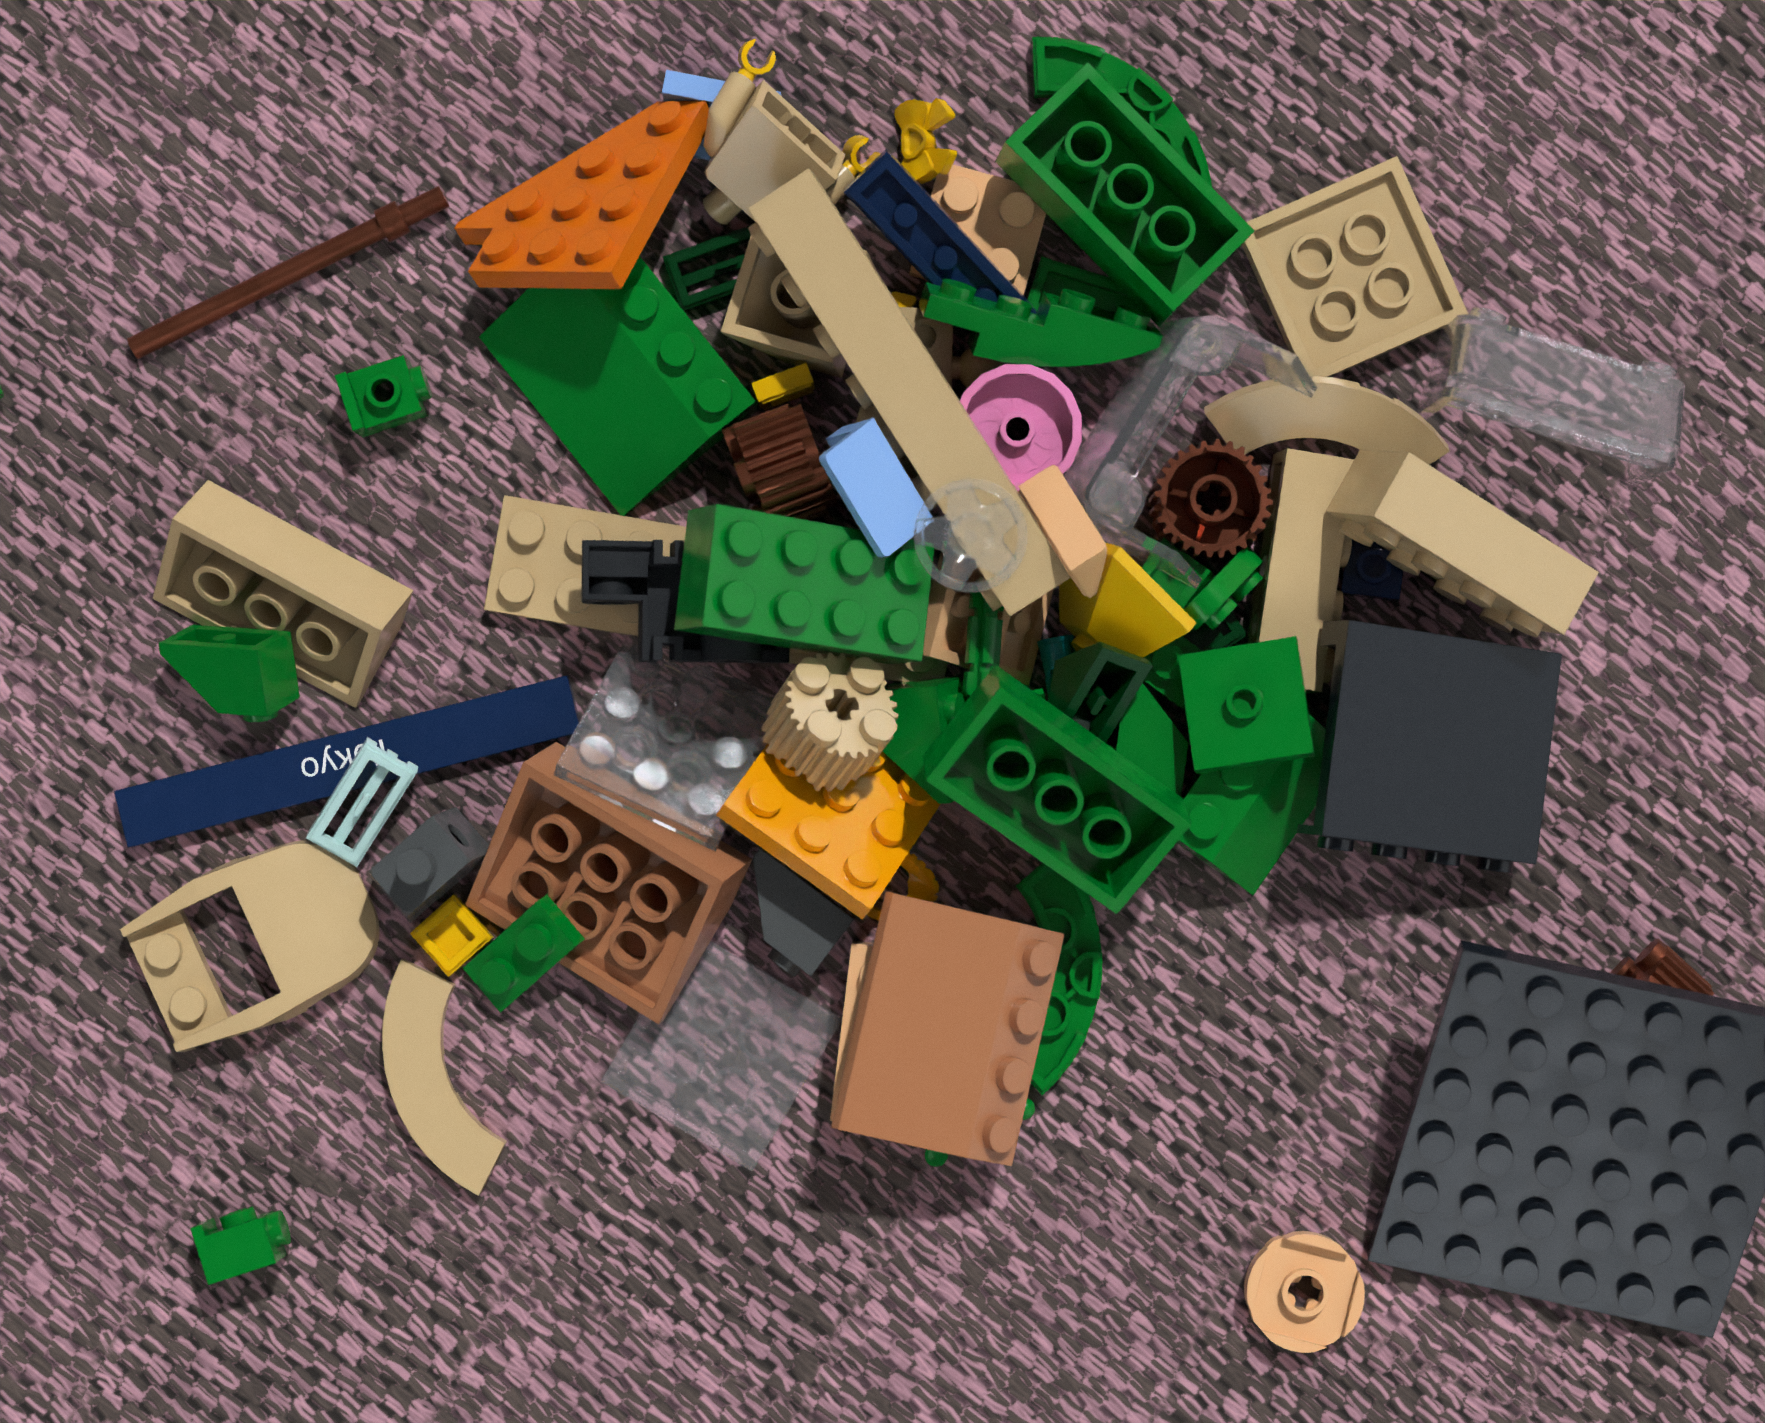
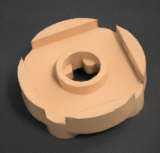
M1294 1231L1283 1236L1271 1238L1255 1254L1245 1276L1244 1297L1251 1319L1271 1342L1290 1351L1311 1353L1327 1348L1326 1345L1334 1343L1341 1336L1344 1338L1354 1329L1363 1310L1365 1289L1355 1261L1336 1241L1316 1232ZM1302 1276H1311V1285L1320 1289L1318 1298L1307 1299L1304 1307L1295 1306V1296L1288 1292L1290 1284L1299 1283Z

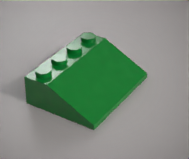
M640 256L622 289L528 288L479 336L508 375L622 516L629 514L724 438L722 429L746 420L759 411L755 399Z

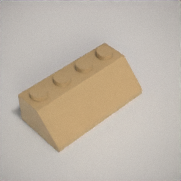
M207 480L172 518L152 599L200 625L291 631L297 677L357 708L402 626L414 590Z

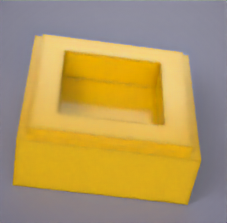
M807 363L751 383L761 409L764 408V411L811 394L813 389H815Z
M453 894L410 933L448 977L452 976L494 938L456 894Z

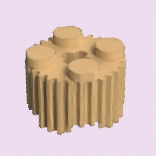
M828 652L824 658L820 653L816 654L814 658H803L790 673L767 710L769 716L761 727V730L766 732L762 740L769 744L766 749L767 754H774L778 760L784 758L786 760L785 767L787 769L794 767L796 769L795 775L800 776L802 773L805 774L806 781L809 784H813L816 791H819L822 786H825L827 792H832L835 786L839 790H843L851 779L854 781L858 780L861 774L864 775L869 770L897 730L896 720L898 719V713L894 712L897 702L890 700L893 692L884 688L887 682L884 680L882 667L869 657H852L849 661L841 653L837 658L834 657L832 652Z

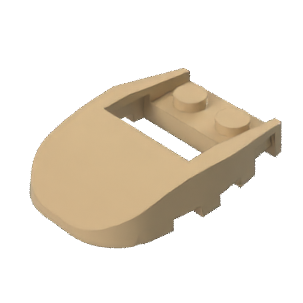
M299 840L242 858H236L214 868L179 888L125 925L120 931L123 937H127L175 1041L173 1044L175 1051L186 1052L196 1049L195 1047L221 1039L233 1038L282 1021H287L308 1011L309 1007L353 981L368 967L377 950L380 928L376 909L356 867L310 840ZM230 887H233L281 992L233 1016L183 910Z

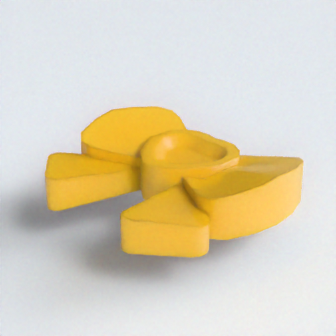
M938 98L934 99L932 103L915 99L901 103L894 112L895 120L902 130L901 152L904 158L901 164L919 184L931 181L938 174L947 175L957 157V151L936 148V138L932 132L953 120L955 112L945 100Z

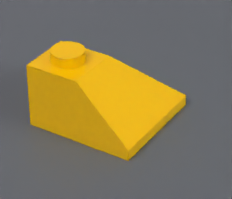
M1106 543L1107 556L1097 594L1091 598L1087 595L1084 596L1072 578L1059 585L1060 623L1075 636L1071 645L1076 651L1097 642H1102L1143 658L1189 633L1196 624L1117 545Z

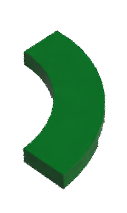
M1032 37L1034 98H1051L1088 62L1212 187L1206 157L1195 131H1192L1187 120L1174 104L1173 98L1157 81L1142 69H1136L1122 59L1106 53L1105 49L1058 37Z
M1042 862L1015 886L1028 903L1039 928L1065 934L1031 1080L1033 1086L1043 1096L1073 1062L1086 1039V1034L1093 1020L1100 996L1102 949L1095 910L1089 895Z

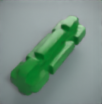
M976 584L970 589L969 608L974 609V616L968 617L964 664H970V669L963 674L962 687L964 696L968 698L995 664L997 666L1000 665L1003 620L997 618L998 612H1003L1004 607L1002 606L993 611Z

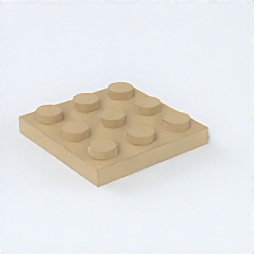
M1398 156L1247 222L1255 231L1244 242L1242 247L1301 379H1311L1312 376L1333 377L1458 322L1469 315Z

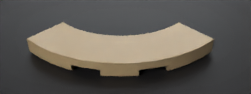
M1312 376L1311 379H1290L1274 382V379L1266 380L1224 395L1204 407L1205 415L1226 443L1229 441L1233 442V449L1236 450L1243 446L1245 448L1244 455L1264 445L1295 438L1327 439L1341 442L1359 450L1410 452L1429 465L1450 452L1448 444L1435 428L1406 404L1396 398L1391 399L1379 392L1362 387L1358 382L1339 378Z
M401 959L390 985L382 1025V1051L390 1093L399 1116L423 1153L452 1180L479 1196L507 1141L490 1131L469 1111L458 1092L454 1090L444 1060V1023L449 1000L456 984L406 959Z

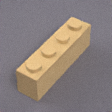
M1286 448L1273 454L1268 487L1271 488V493L1267 496V498L1273 500V505L1267 509L1271 516L1264 522L1266 527L1261 535L1258 556L1263 562L1256 569L1263 579L1253 589L1245 644L1296 636L1300 650L1306 693L1322 692L1323 683L1330 681L1335 659L1334 649L1320 645L1323 622L1340 620L1343 609V592L1337 590L1340 567H1346L1352 547V539L1339 530L1343 522L1327 513L1326 510L1354 459Z

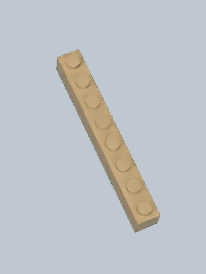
M808 168L749 207V211L756 220L754 224L748 227L752 237L767 258L777 253L789 273L780 278L783 285L799 308L809 303L821 321V324L813 329L814 333L831 359L842 354L854 373L846 379L849 388L864 410L874 404L886 423L880 429L898 460L906 455L919 474L911 481L928 510L930 511L939 505L951 526L943 530V534L959 559L963 561L971 556L982 572L983 576L976 580L975 583L991 609L996 611L1003 606L1008 615L1012 616L1070 579V575L1017 489L816 175Z

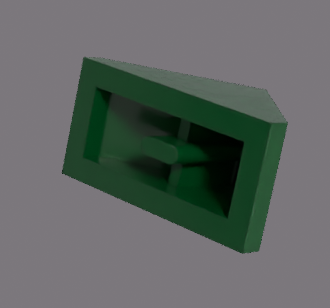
M1097 642L1055 660L1048 702L1106 743L1151 670L1152 664L1148 659L1108 644Z

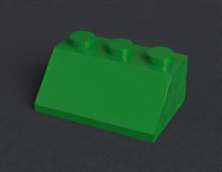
M1309 715L1315 756L1202 774L1195 773L1181 794L1192 825L1177 843L1252 896L1296 835L1298 824L1303 825L1316 806L1326 728L1311 715Z

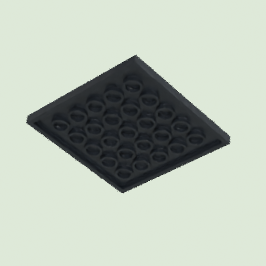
M1460 940L1367 1248L1368 1261L1713 1338L1765 1193V1007Z

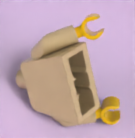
M756 39L745 42L741 46L738 53V62L741 68L738 72H731L708 112L703 146L710 159L704 173L707 179L716 187L703 199V204L708 214L721 224H728L741 210L756 221L748 208L808 168L816 175L835 205L845 195L844 188L855 179L856 174L862 172L881 154L874 152L866 162L858 164L856 158L857 151L868 142L869 138L862 135L853 136L847 140L841 151L766 81L763 80L756 87L753 83L755 77L769 72L774 67L776 61L775 52L771 51L763 67L754 68L749 64L747 53L754 45Z

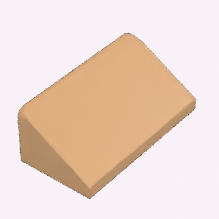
M1051 465L1019 485L1020 490L1018 492L1072 580L1084 596L1087 595L1091 598L1098 591L1107 556V546L1056 465Z

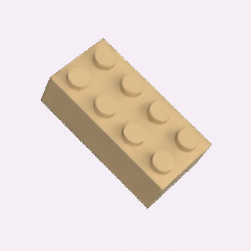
M1359 450L1326 510L1327 513L1343 522L1339 530L1344 535L1369 547L1373 542H1376L1390 551L1387 560L1391 564L1412 575L1418 576L1420 571L1437 580L1433 588L1438 593L1460 604H1465L1468 599L1483 609L1479 616L1482 620L1508 633H1511L1512 629L1515 628L1532 637H1538L1541 631L1565 635L1599 573L1410 452Z

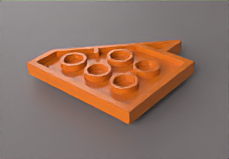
M705 100L658 101L457 222L454 229L465 245H482L468 270L479 288L622 289L705 136L709 112L707 102Z

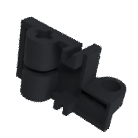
M663 540L582 541L581 601L584 604L597 605L638 604V662L655 663L662 660V646H669V662H790V648L674 630L684 540H674L670 543V557L663 556Z

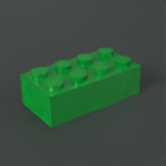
M1088 62L1005 141L995 161L1144 312L1151 315L1150 319L1158 327L1190 298L1255 231Z
M720 504L688 510L674 630L822 654L832 652L835 656H839L841 653L847 658L869 657L874 662L885 664L921 662L923 658L935 543L910 539L890 556L879 558L859 529Z
M996 664L923 755L925 781L1115 914H1118L1192 825L1182 797Z

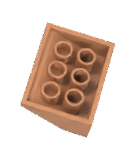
M555 742L523 762L465 905L501 928L507 929L535 902L548 894L585 938L559 963L655 1023L660 1024L664 1021L729 911L752 859L558 742Z
M886 891L831 1128L959 1157L1012 1166L1065 934Z

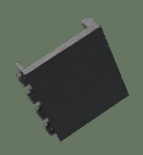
M1353 620L1324 621L1320 645L1336 647L1320 779L1314 826L1298 824L1297 833L1318 836V848L1353 852L1354 841L1372 843L1371 855L1407 859L1408 848L1425 850L1424 862L1460 866L1461 855L1478 857L1476 869L1512 873L1513 862L1536 864L1562 654Z

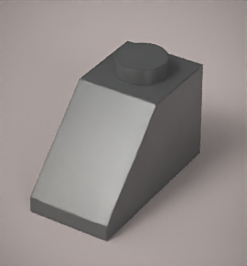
M760 848L753 856L763 938L765 942L773 947L767 956L794 977L801 969L811 976L853 922L854 917L763 848Z

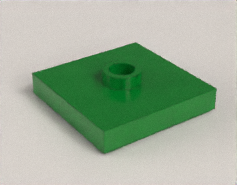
M1296 636L1178 655L1193 767L1196 774L1315 756L1300 650Z

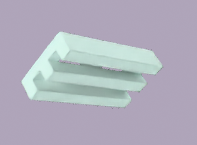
M368 737L306 836V839L356 867L363 859L418 771L417 765L410 761L407 763L397 758L398 754L389 749L387 751L377 747V742ZM372 760L377 763V767L333 837L324 833L368 761ZM388 772H393L398 775V778L353 849L343 844Z

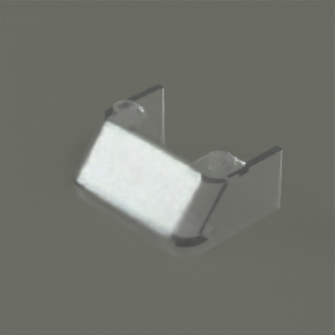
M1479 307L1472 308L1470 315H1458L1441 330L1416 410L1425 420L1447 405L1629 462L1630 466L1624 483L1635 487L1674 469L1681 446L1685 383L1675 378L1677 373L1675 368L1654 361H1642L1641 366L1507 325L1505 324L1506 316Z
M1216 316L1174 317L1167 319L1160 327L1156 326L1163 336L1160 347L1136 356L1076 455L1072 466L1064 475V478L1104 541L1120 546L1126 553L1194 589H1197L1202 579L1177 551L1133 529V526L1142 513L1145 504V492L1136 477L1198 375H1216L1224 371L1235 360L1312 398L1317 389L1296 354Z

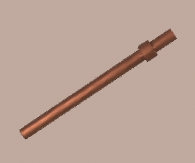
M440 186L400 205L393 201L374 210L376 217L127 338L129 347L135 357L140 359L378 241L387 238L389 242H392L410 233L409 226L450 207Z

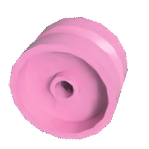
M1005 364L981 374L963 392L960 399L961 404L1017 491L1020 490L1019 485L1051 465H1056L1062 474L1072 466L1082 442V415L1072 391L1055 374L1031 364ZM1011 419H1024L1028 423L1029 431L1025 439L1016 441L1007 435V424Z

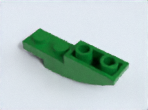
M943 279L941 286L925 282L919 301L923 317L971 330L967 343L973 356L1004 363L1031 364L1036 367H1073L1102 364L1130 358L1160 347L1163 338L1156 326L1149 322L1150 314L1125 305H1118L1116 312L1094 306L1096 300L1093 297L1070 289H1062L1060 296L1044 292L1037 314L1031 312L1033 306L1026 301L1007 295H999L997 302L975 296L976 288L952 279Z

